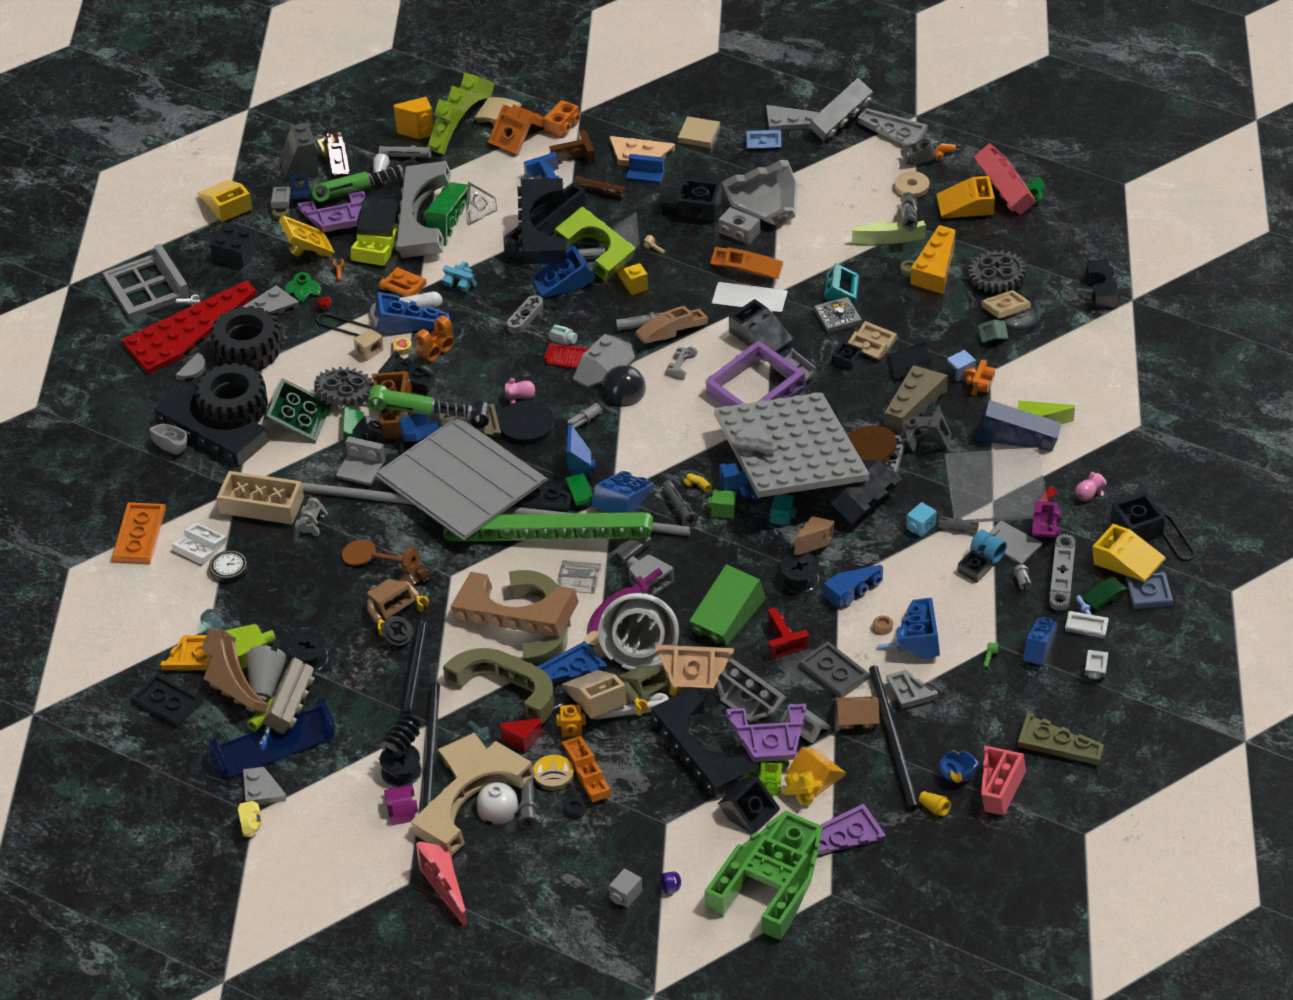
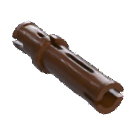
M576 176L574 182H577L574 184L585 189L602 192L607 196L611 194L623 198L625 195L623 190H626L624 186Z

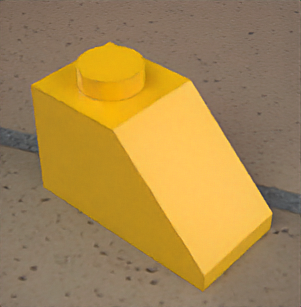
M640 263L617 271L618 276L631 295L648 290L647 273Z

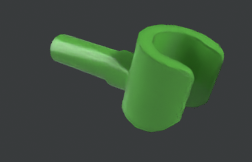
M989 642L987 644L984 668H988L991 654L998 655V643Z

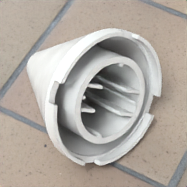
M633 593L621 596L607 606L599 622L598 637L604 653L610 660L613 659L622 664L621 667L632 670L639 666L662 665L655 645L677 646L679 626L675 614L662 600L648 594Z

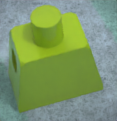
M256 624L226 630L227 633L236 637L235 647L241 669L247 667L246 653L249 652L250 648L267 646V644L276 641L273 630L261 633Z

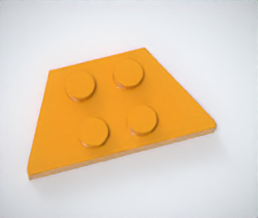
M183 635L178 641V645L170 651L169 658L161 662V670H207L211 658L207 657L208 653L201 649L207 635Z

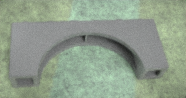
M446 161L406 166L405 174H403L404 187L401 189L403 196L400 201L401 214L398 215V240L395 242L396 251H399L402 258L443 253L444 238L439 228H427L417 222V212L428 195L439 188L450 185L451 171Z

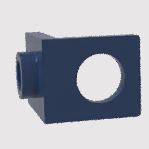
M307 172L290 174L292 198L304 200L310 197ZM297 177L304 179L305 183L302 187L295 185L294 181Z

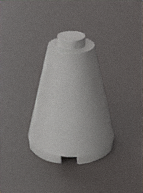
M255 646L246 653L249 685L264 702H268L272 698L285 665L286 655L279 649H277V652L271 650L270 646Z

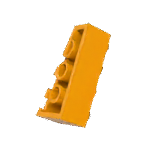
M941 225L937 227L911 267L912 285L944 294L955 247V229Z

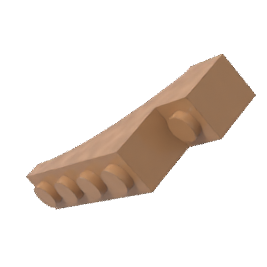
M210 627L201 648L208 653L207 657L211 658L203 679L210 682V687L222 690L221 693L223 695L233 697L234 702L246 705L245 709L254 713H257V710L266 712L269 705L253 691L242 672L235 647L236 637L224 630Z

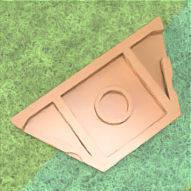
M610 137V143L613 146L619 165L629 166L630 154L663 157L665 159L669 151H675V144Z
M655 645L671 685L674 687L714 688L734 652V648Z

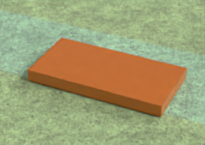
M128 502L112 555L113 562L151 564L166 511L165 504Z

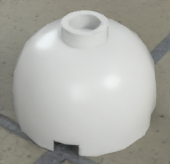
M490 783L478 794L477 811L480 818L485 822L488 820L492 821V824H504L515 817L516 811L518 812L516 793L505 783Z

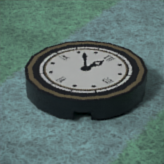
M227 550L220 552L210 560V574L222 583L238 581L248 571L247 559L238 551Z

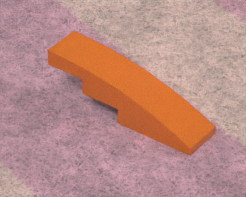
M578 736L563 741L562 746L567 757L572 763L573 769L591 801L595 802L612 796L611 789L603 778V772L595 762V756L583 738Z

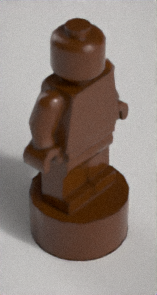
M421 565L409 576L404 573L398 581H407L414 587L419 582L429 579L430 576L424 566Z

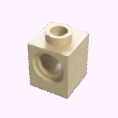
M368 329L354 338L355 353L367 361L384 350L382 336L372 329Z

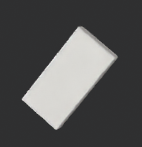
M1069 611L1065 632L1105 638L1109 618Z

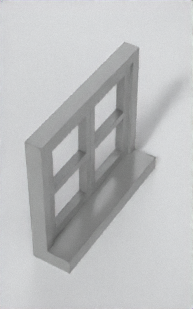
M161 244L154 245L155 254L103 272V278L129 319L176 303V299L189 298L187 283ZM155 264L162 275L144 281L138 270ZM134 272L140 283L122 289L116 278ZM167 282L174 293L156 299L149 287ZM145 289L151 301L134 307L127 295Z

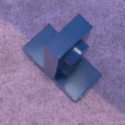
M556 152L523 162L524 175L527 179L538 175L542 179L559 178L554 173V170L559 169Z

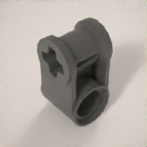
M926 138L906 145L901 149V155L904 157L903 163L908 168L931 161L936 156L931 141Z

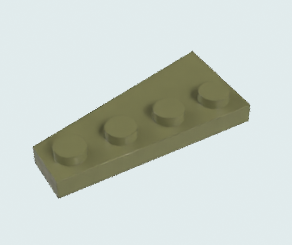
M1030 712L1027 713L1018 740V747L1096 765H1099L1104 749V744L1081 734L1078 736L1070 733L1069 729L1051 725V721L1044 718L1043 720L1037 719Z

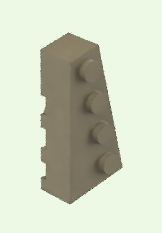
M913 365L885 411L884 427L902 434V429L905 428L904 420L924 414L931 403L934 404L941 394L944 395L947 392L948 375Z

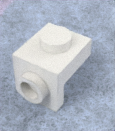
M1088 650L1085 675L1096 680L1101 679V677L1105 678L1108 652Z

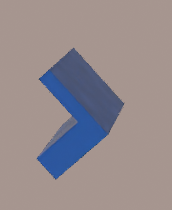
M629 155V170L626 180L660 184L664 173L663 157Z
M411 413L398 420L403 441H419L441 428L440 421H429L428 416Z

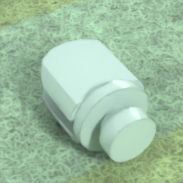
M556 324L548 334L553 342L564 345L574 344L577 341V333H573L572 329Z

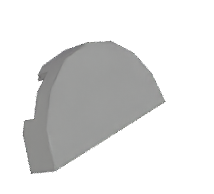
M197 353L176 374V379L186 381L185 378L194 377L196 379L201 376L205 371L203 356Z

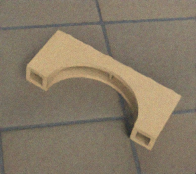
M495 741L465 771L459 774L448 787L444 788L426 808L414 817L411 824L415 835L427 843L440 845L445 852L448 851L452 856L465 844L461 830L454 825L456 814L461 805L470 796L482 790L490 783L500 782L522 789L535 776L532 762Z

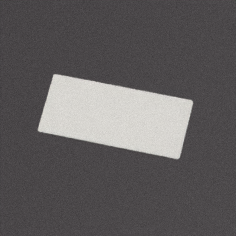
M718 282L712 303L743 307L753 299H756L768 307L770 311L782 312L788 291Z

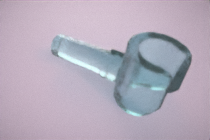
M473 721L468 722V725L475 730L477 737L481 741L490 738L488 727L480 728Z

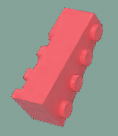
M990 143L974 156L985 171V174L990 176L993 186L1000 191L999 195L1008 202L1006 205L1012 212L1016 211L1021 215L1036 202L1009 160Z

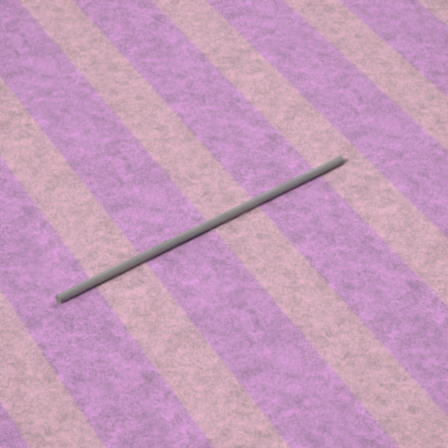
M302 483L303 492L414 505L399 493ZM511 506L500 515L573 513ZM653 523L652 532L689 536L690 527Z

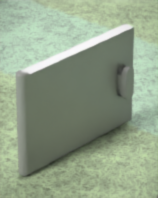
M1000 521L989 532L994 537L1007 542V548L1003 556L1018 564H1023L1042 545V542L1003 521Z

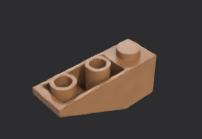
M812 516L808 522H805L804 528L800 529L799 534L795 535L793 539L794 554L800 555L827 546L832 540L835 521Z

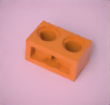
M561 100L543 118L544 132L562 138L578 123L580 119L579 106Z

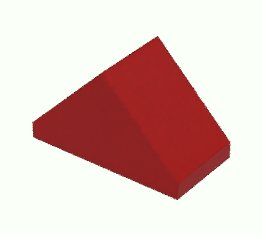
M541 718L500 723L502 740L523 752H526L543 734Z

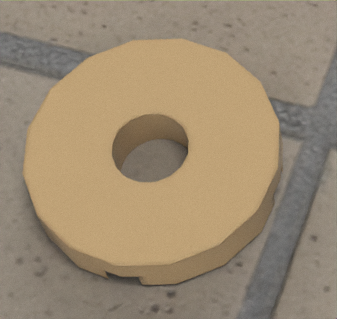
M915 171L904 172L895 179V190L901 196L905 192H910L916 198L921 197L928 192L930 185L927 176Z

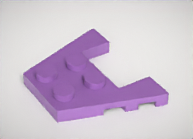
M365 192L349 194L351 202L349 204L315 209L314 202L308 201L298 203V209L322 232H333L343 228L349 229L358 226Z
M806 704L788 705L789 722L748 725L745 708L726 709V717L753 762L794 760L805 717Z

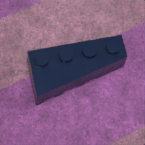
M989 400L978 425L975 440L1053 451L1058 440L1061 423Z

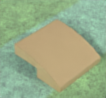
M490 97L474 118L477 123L491 122L494 127L503 104L509 107H513V104L521 107V103L506 98Z
M865 321L859 331L853 333L848 343L863 348V354L879 360L894 344L897 334Z
M472 733L438 749V753L456 779L474 760L484 753L486 748L477 735Z

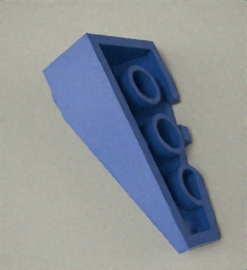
M377 292L374 313L375 331L402 333L420 331L422 329L429 330L435 329L434 322L442 315L450 320L449 313L429 306L426 308L416 305L417 302L412 300L410 303L402 301L400 296Z
M932 598L914 599L907 609L906 617L901 620L902 625L896 630L898 643L919 658L932 659L940 656Z

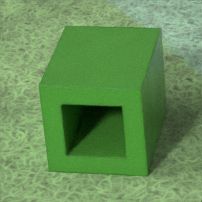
M714 489L713 496L708 499V508H711V516L734 519L737 507V492Z

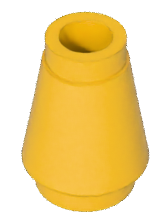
M925 791L919 796V803L936 816H945L950 810L951 802L945 796Z

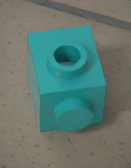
M785 494L775 495L771 507V523L790 525L791 519L796 516L794 496Z

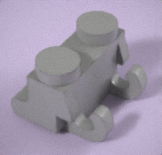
M309 498L306 506H303L301 509L302 515L300 520H297L295 525L296 529L302 531V533L310 532L313 536H318L320 531L316 527L318 524L316 518L320 514L319 518L323 520L328 512L318 499Z

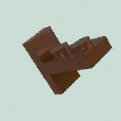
M585 130L578 131L579 140L549 146V153L556 152L558 162L585 157L588 165L595 164L594 148Z

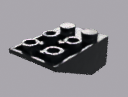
M753 299L729 316V333L748 346L753 345L759 340L773 351L778 352L793 341L791 335L768 307L756 299Z

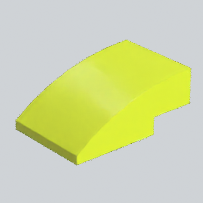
M395 224L393 236L357 234V241L351 247V260L384 266L394 251L395 242L398 240L397 228L399 224Z

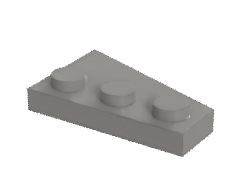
M766 105L769 130L810 129L811 120L819 113Z
M276 285L244 305V307H260L272 314L276 312L281 314L285 312V309L291 307L294 309L299 308L300 304L299 301Z

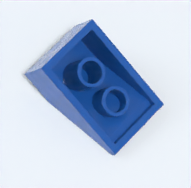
M574 245L566 250V263L546 264L531 275L543 298L581 289L596 278L587 261Z

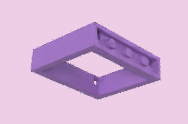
M758 340L728 364L722 366L716 373L709 376L705 380L706 391L724 406L744 403L723 388L722 385L759 357L789 376L788 379L759 401L792 397L806 386L805 372Z

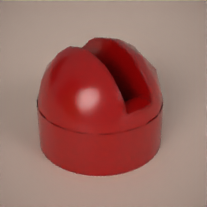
M317 298L318 308L323 311V306H325L326 310H328L331 306V298Z

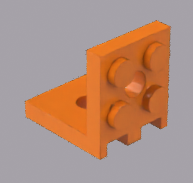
M503 104L488 142L519 155L531 123L544 128V117L514 104L513 107ZM511 128L512 135L507 137V130Z

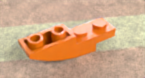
M715 247L710 264L745 271L748 274L779 279L784 262L744 250Z

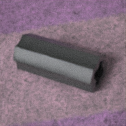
M651 538L628 539L612 551V556L618 564H625L631 557H634L650 545Z

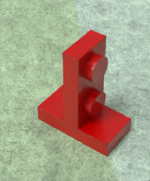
M776 607L768 609V623L777 639L769 641V656L772 660L809 649V634L806 630L792 633L790 627L787 628L785 625L784 616L779 614Z

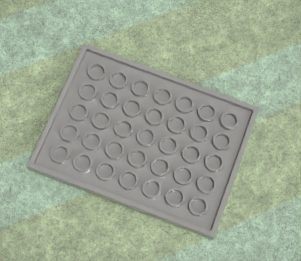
M823 393L795 395L788 398L714 408V415L758 498L869 481L870 474ZM754 423L778 446V450L772 455L763 454L759 451L738 450L732 446L736 430L741 426L746 428Z

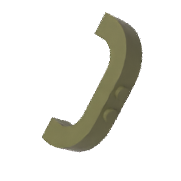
M509 571L512 599L532 597L541 601L558 586L553 579L537 571ZM570 619L560 637L546 636L539 641L522 643L524 661L538 667L565 652L568 645L567 627H571Z
M477 648L459 653L443 666L445 681L460 688L477 675L491 674L531 691L532 695L524 702L525 717L528 719L541 718L543 724L550 717L554 709L553 685L548 674L541 668L516 656L497 649Z

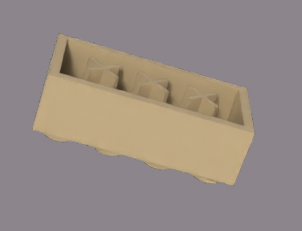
M233 471L228 472L217 496L220 514L293 524L304 499L301 481Z

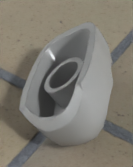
M159 424L150 428V438L161 449L175 455L185 451L187 446L186 431L169 424Z

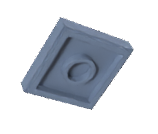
M1165 572L1153 573L1146 582L1126 576L1133 609L1173 605Z

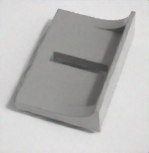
M791 349L785 359L805 372L806 381L816 376V367L794 349ZM773 366V368L776 371H778L781 375H783L786 379L789 378V376H787L785 373H783L778 368Z

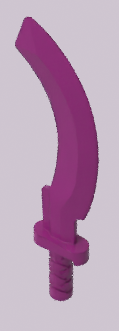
M658 567L644 579L640 575L636 578L638 582L634 586L616 592L601 603L589 620L587 635L592 631H598L601 616L610 603L624 595L649 591L650 589L647 585L663 574L661 569Z

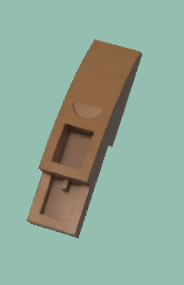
M681 306L649 320L636 330L635 335L643 343L666 340L676 337V330L707 324L708 317L700 309L689 311L685 306Z

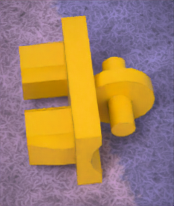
M811 771L803 772L800 775L797 772H791L784 776L787 786L781 790L783 795H796V799L801 805H810L814 799L813 789L815 787H822L823 784L821 780H814Z

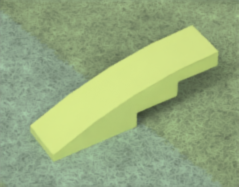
M883 220L852 228V243L879 245L925 239L926 224L924 221L918 222L916 229L913 231L905 230L902 227V221L887 224Z

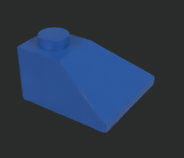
M568 425V475L570 477L584 473L586 479L592 478V471H595V459H592L590 449L574 427Z

